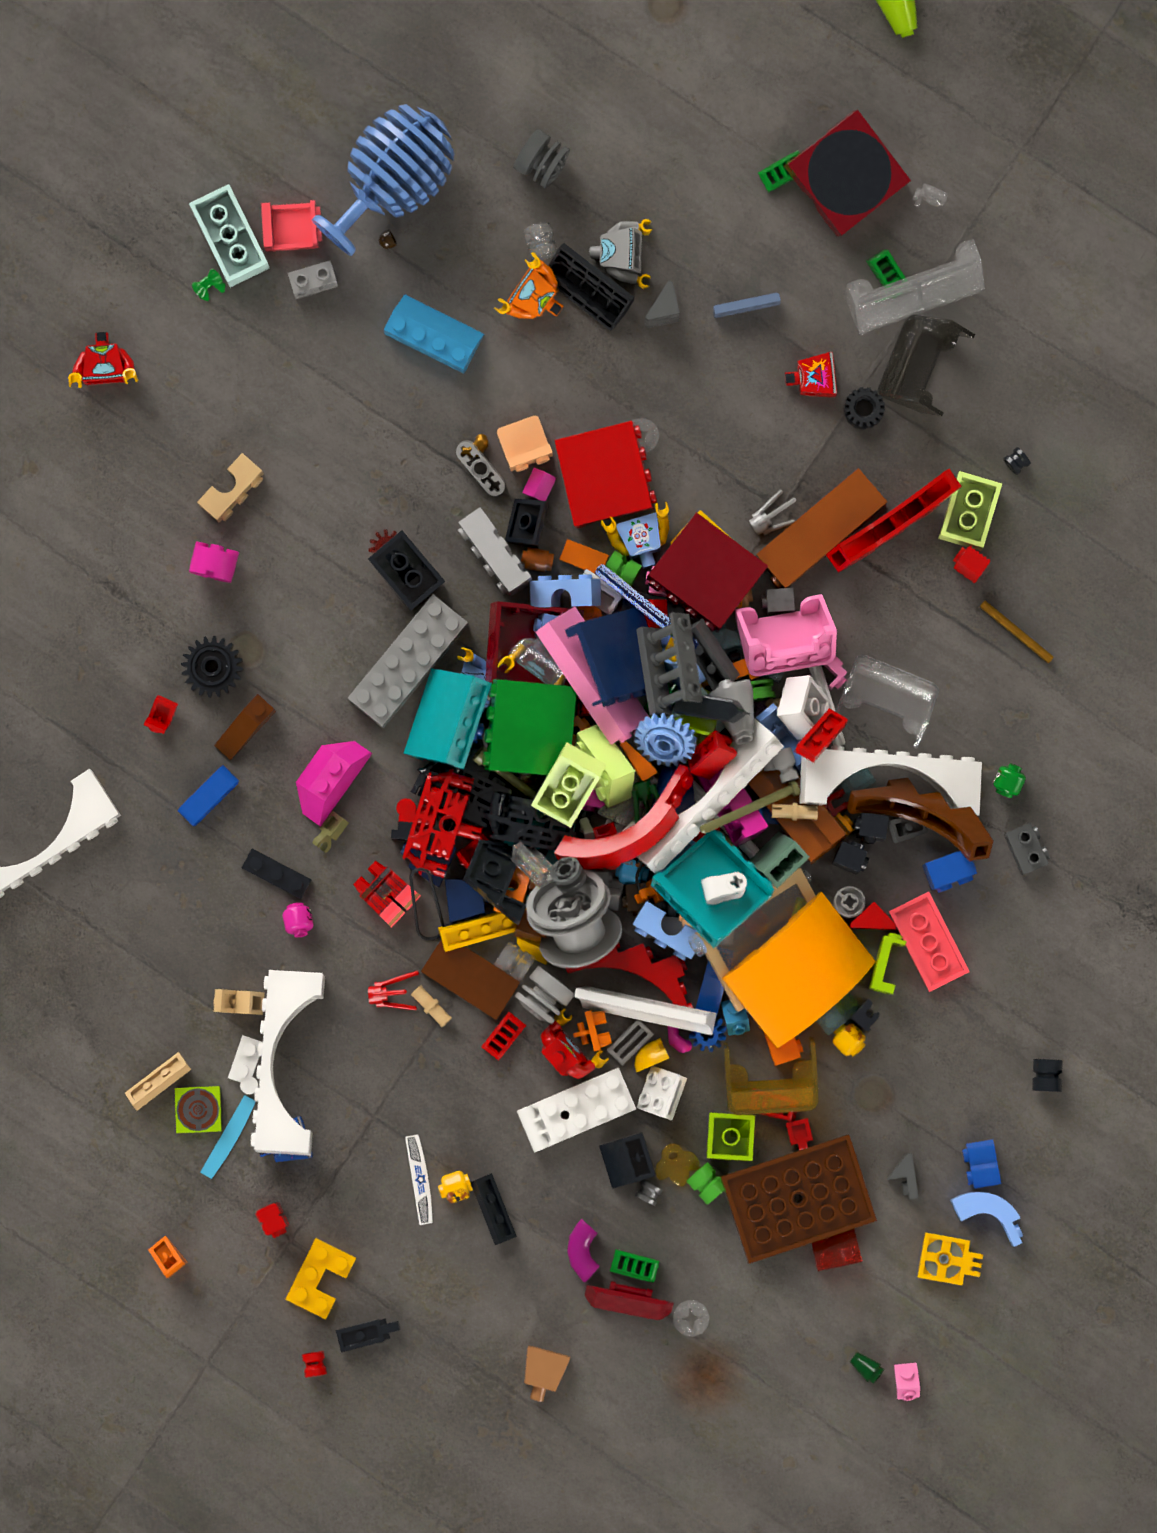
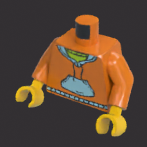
M532 252L531 254L535 259L532 262H528L525 259L529 269L507 302L502 298L498 299L499 302L503 303V306L500 309L496 307L494 309L500 314L506 313L518 319H534L537 316L541 317L546 310L557 317L564 306L554 299L559 290L557 289L558 282L553 270L541 261L536 253Z

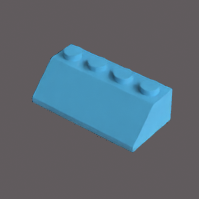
M404 295L395 307L384 328L385 335L463 374L484 336L483 333L407 295Z

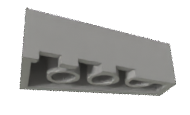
M481 507L458 522L460 526L458 532L465 541L467 539L470 540L473 545L470 549L477 559L482 557L485 561L484 569L490 577L494 575L499 583L496 585L503 595L507 593L509 597H512L530 584V581H532L531 575L528 571L523 570L524 568L520 560L511 553L508 544L502 536L498 535L497 529Z

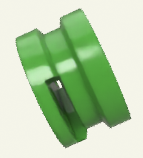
M773 679L751 681L754 702L767 700L768 697L770 699L776 697L775 691H772Z

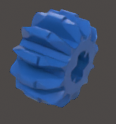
M720 1018L715 1021L714 1034L706 1036L704 1033L694 1031L689 1033V1038L695 1039L693 1046L701 1044V1051H704L705 1046H708L710 1052L714 1050V1045L720 1048L722 1046L721 1041H725L727 1037L723 1034L727 1031V1027L720 1026L723 1020Z

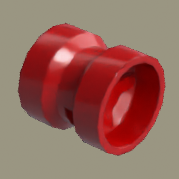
M324 1351L302 1354V1360L306 1365L304 1370L305 1377L327 1374L326 1366L323 1364L325 1358Z

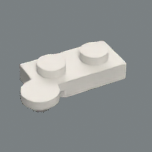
M242 1035L228 1078L241 1082L240 1087L244 1093L253 1094L255 1089L258 1088V1081L252 1076L260 1057L258 1055L259 1043L263 1042Z

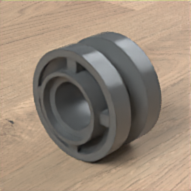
M573 857L560 859L550 870L553 882L562 893L575 892L586 881L585 871L579 861Z

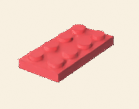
M930 892L889 911L899 934L903 936L902 940L907 941L906 948L929 992L970 972Z

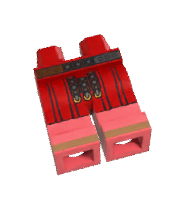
M374 861L368 868L376 877L372 883L369 884L361 876L353 885L360 893L359 896L392 928L405 912L390 897L392 896L408 911L413 906L411 889L388 866L385 868L379 862ZM414 890L415 901H417L421 895Z

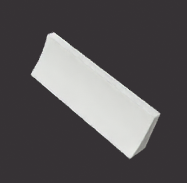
M589 986L579 987L575 990L574 997L580 1000L582 1007L585 1009L604 1011V1013L708 1035L713 1034L716 1013Z

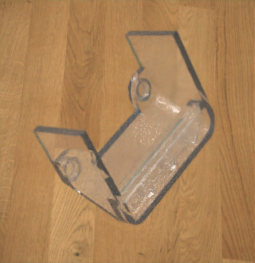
M859 655L854 661L835 712L839 714L842 705L849 709L859 708L863 702L903 718L902 725L905 730L910 734L917 735L913 747L918 748L934 709L939 688L933 682L869 656Z

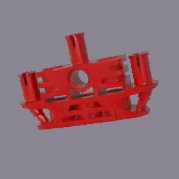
M454 768L450 769L449 772L439 773L438 775H432V772H429L403 853L404 860L408 858L416 868H425L432 875L444 879L445 872L439 871L437 868L446 871L448 865L429 860L427 856L435 855L440 859L445 858V860L450 861L458 835L479 842L480 836L472 832L481 834L483 828L462 822L469 795L463 796L459 792L454 793V791L449 790V786L471 792L472 786L464 784V782L473 785L475 778L454 773ZM440 781L443 782V785L440 789L432 786V782ZM448 793L444 808L442 810L440 809L444 794ZM438 813L445 815L439 821L440 831L434 830ZM449 819L456 823L455 829L450 832L443 829L444 822ZM432 834H434L435 837L431 846V850L428 851L427 848ZM412 848L421 851L420 859L410 852Z

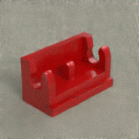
M714 730L696 747L692 758L688 759L690 773L708 780L713 778L737 756V750L726 745V743L731 744L733 740Z

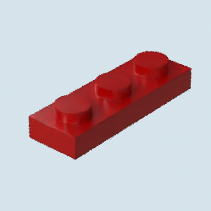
M829 708L798 743L795 752L814 763L844 729L848 719Z

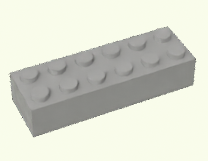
M433 594L349 695L348 700L384 729L427 677L431 668L433 669L469 626L468 622Z

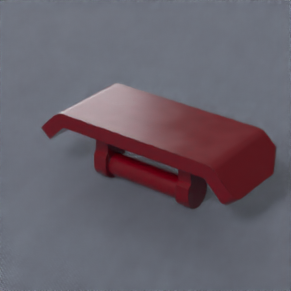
M610 1281L609 1289L587 1285L585 1291V1298L594 1308L653 1320H661L670 1315L674 1302L651 1298L653 1289L647 1288L646 1290L616 1284L613 1281Z

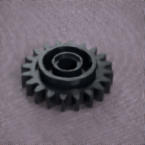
M205 636L203 644L195 640L197 648L188 646V649L191 651L190 655L183 654L188 662L181 663V666L187 668V670L182 672V675L189 676L185 681L186 684L194 683L191 687L192 691L200 688V696L207 691L209 698L212 697L213 692L220 698L221 690L229 694L228 686L236 688L233 680H241V677L236 673L244 670L242 667L237 666V664L243 662V659L235 658L240 652L238 650L231 651L233 643L225 646V638H222L217 643L216 636H213L211 642ZM212 661L217 662L218 669L213 673L207 672V664Z

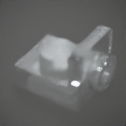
M924 183L922 189L917 188L912 200L916 201L915 208H919L923 197L931 205L939 206L940 204L944 206L949 194Z

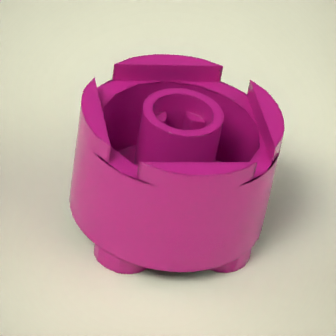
M196 541L189 572L205 578L209 577L217 581L231 583L239 552L226 549V552H224V547L211 544L210 548H208L209 544Z

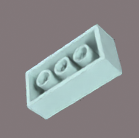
M229 184L189 203L229 287L270 268ZM218 213L224 215V218L221 220L215 219L217 218L216 214ZM229 232L233 235V238L230 240L226 236ZM237 252H240V254L243 256V258H241V259L235 258V257H236L235 254H236Z

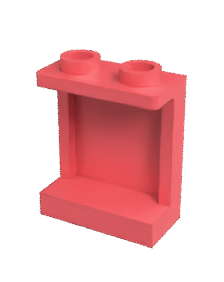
M310 200V203L286 205L261 203L265 251L318 248V242L322 241V232L312 222V218L315 215H321L320 206H316L315 200Z

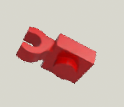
M808 1118L786 1123L791 1146L798 1144L799 1150L808 1148L807 1142L813 1141Z

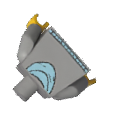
M644 219L641 224H638L637 221L617 223L607 233L601 235L600 246L590 247V258L592 260L600 259V266L606 268L607 273L617 280L631 284L638 283L640 288H648L649 285H644L641 280L642 278L651 279L650 275L643 274L638 276L637 274L641 273L642 234L649 235L652 229H644L643 225H650L651 221Z

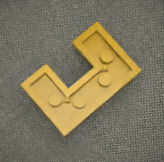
M315 1238L286 1300L327 1319L336 1298L316 1288L326 1269L347 1278L356 1257Z

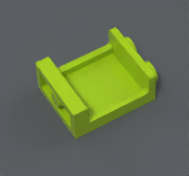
M889 933L881 938L869 990L888 995L894 993L895 985L882 981L891 946H906L907 941L902 940V935Z

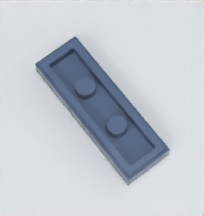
M778 292L714 305L713 314L714 318L743 313L780 305L781 300Z

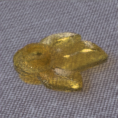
M672 1143L663 1148L661 1153L662 1159L656 1164L655 1172L658 1180L670 1177L674 1184L683 1187L689 1178V1171L700 1169V1162L693 1152L683 1151L681 1146ZM672 1152L677 1153V1156L674 1159L669 1158V1155Z

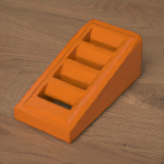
M627 741L623 743L618 742L641 780L645 781L658 773L657 769Z

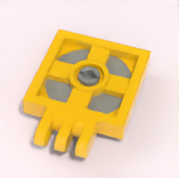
M925 1232L917 1277L963 1286L964 1274L980 1277V1272L972 1271V1267L981 1268L982 1263L973 1262V1259H983V1254L968 1252L970 1240Z

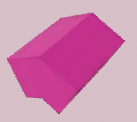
M533 468L522 493L534 500L546 501L556 477Z

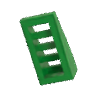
M798 150L758 172L768 193L794 180L790 174H787L783 166L799 154ZM776 169H779L783 179H779L775 171ZM768 173H771L776 183L772 184L767 176Z
M888 249L880 251L866 261L892 299L911 287ZM885 258L886 262L878 267L876 263ZM888 266H890V267L892 268L891 270H889V271L886 272L885 274H883V273L881 272L882 270H884V269L887 268ZM895 273L897 276L888 282L886 279ZM901 281L902 284L894 290L891 288L892 285Z
M615 1249L610 1271L654 1283L659 1260ZM625 1256L622 1269H618L620 1257ZM629 1258L634 1259L631 1272L626 1271ZM638 1260L643 1261L640 1274L635 1273ZM647 1263H651L649 1276L644 1275Z

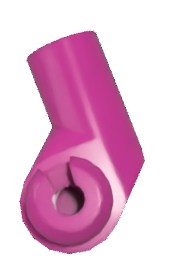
M667 1026L669 1044L680 1053L689 1052L692 1049L691 1041L685 1040L679 1035V1028Z

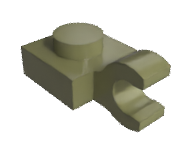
M332 811L322 826L319 827L322 831L314 838L312 843L327 853L331 848V839L336 841L349 822Z

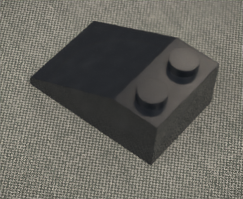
M403 530L368 558L409 611L445 582Z

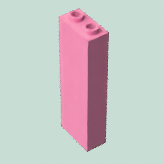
M573 607L545 624L535 633L609 743L612 745L618 740L620 743H623L632 737L630 732L635 734L639 722L644 721L648 714L633 695H630L631 699L621 703L615 700V704L603 707L602 704L592 705L593 702L600 700L601 697L578 635L568 638L565 629L585 621L577 608Z

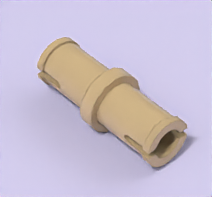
M772 803V818H792V821H797V819L817 820L818 805L807 806L798 805V803L783 805Z
M422 985L411 994L424 1008L423 1011L426 1014L429 1013L441 1028L452 1019L439 1005V1001L433 999Z

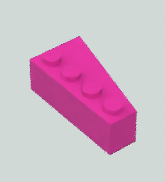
M724 767L710 780L697 776L706 794L714 786ZM743 788L717 815L721 817L753 801ZM758 810L723 825L735 847H739L759 837L768 827Z

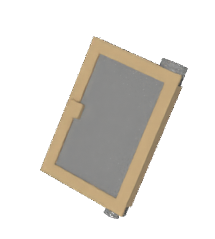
M798 868L778 888L773 886L774 892L772 897L715 948L698 932L688 937L691 948L699 957L706 954L735 1010L738 1012L745 1007L723 981L722 977L754 949H759L788 923V919L816 896L809 884L812 878L806 869Z

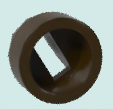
M390 230L380 235L379 244L381 247L391 249L397 246V242Z

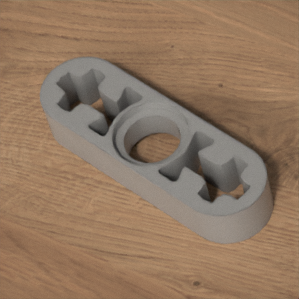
M468 440L460 442L456 449V455L489 495H500L505 489V481L473 442ZM462 446L466 448L470 446L472 448L470 454L473 457L476 454L479 456L471 465L468 463L471 461V458L467 454L464 456L461 454L463 451ZM478 462L485 463L487 466L486 473H476L474 470L475 464ZM491 471L494 475H491L490 478L494 482H500V490L498 491L497 489H490L491 482L488 479L486 480V482L482 480L486 478Z

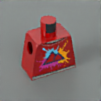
M833 352L799 360L797 362V372L785 373L786 386L799 385L800 395L836 397L837 387Z

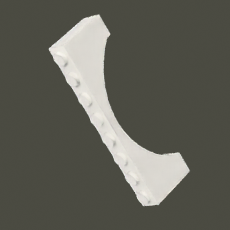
M755 718L753 739L745 744H737L732 739L733 742L730 744V747L737 750V756L724 767L720 777L710 791L695 805L678 814L679 819L656 845L637 856L655 874L659 871L661 872L699 834L701 825L713 820L784 747L775 735ZM632 821L624 830L633 826L635 822Z
M831 746V750L825 749L814 763L803 756L801 758L799 804H827V797L853 773L869 767L891 766L908 770L929 782L940 792L950 809L971 806L977 816L980 814L982 762H976L973 757H961V760H953V756L940 755V758H931L932 754L919 753L918 757L910 756V752H896V755L888 754L887 750H875V753H867L864 748H853V751H844L845 747Z
M91 769L71 780L74 786L71 809L63 829L54 842L38 856L26 862L0 867V898L5 895L3 891L9 887L15 889L23 884V878L28 875L33 877L42 871L41 867L48 862L52 865L62 858L60 855L68 850L70 853L81 846L79 842L85 838L91 840L99 834L98 830L106 826L109 828L118 822L117 818L121 816Z
M269 970V976L264 978V990H267V998H263L262 1012H265V1021H261L260 1033L264 1034L263 1043H259L258 1055L262 1057L261 1065L257 1066V1079H260L259 1088L255 1089V1101H258V1109L253 1112V1124H256V1133L251 1135V1146H254V1150L257 1153L311 1156L313 1133L311 1130H304L297 1124L283 1107L274 1083L273 1062L278 1042L291 1020L307 1005L317 999L324 998L325 976L323 973Z

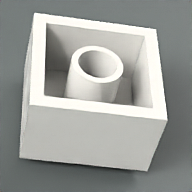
M810 675L786 678L785 686L782 689L777 716L797 740H802L828 710L830 700Z

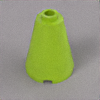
M876 0L896 35L901 34V37L904 38L914 34L913 30L917 29L915 0Z

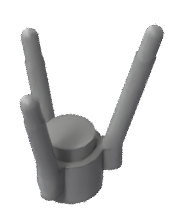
M779 490L756 513L752 514L753 518L749 522L757 535L763 533L765 536L772 531L793 524L795 520L769 527L772 524L769 519L796 502V498H792L768 515L766 513L762 514L783 493L782 490Z

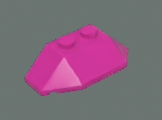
M355 741L322 745L296 781L302 814L321 827L373 753Z

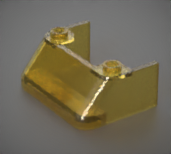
M809 1037L810 1060H800L793 1066L792 1079L748 1081L747 1071L742 1065L730 1064L728 1042L723 1043L727 1104L733 1114L748 1115L810 1111L817 1106L819 1099L816 1045L813 1037Z

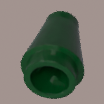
M859 1352L850 1361L867 1382L870 1381L873 1384L885 1370L881 1367L880 1363Z

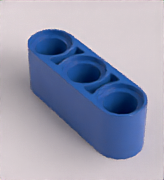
M224 765L221 766L183 803L178 812L193 827L196 826L235 788L239 780Z

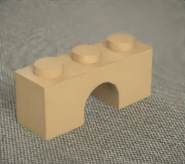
M243 453L227 469L236 479L234 489L228 493H221L211 486L197 502L218 523L221 520L226 521L233 513L231 509L237 503L239 505L242 504L248 497L247 492L251 487L256 488L263 480L261 477L264 474L263 471Z

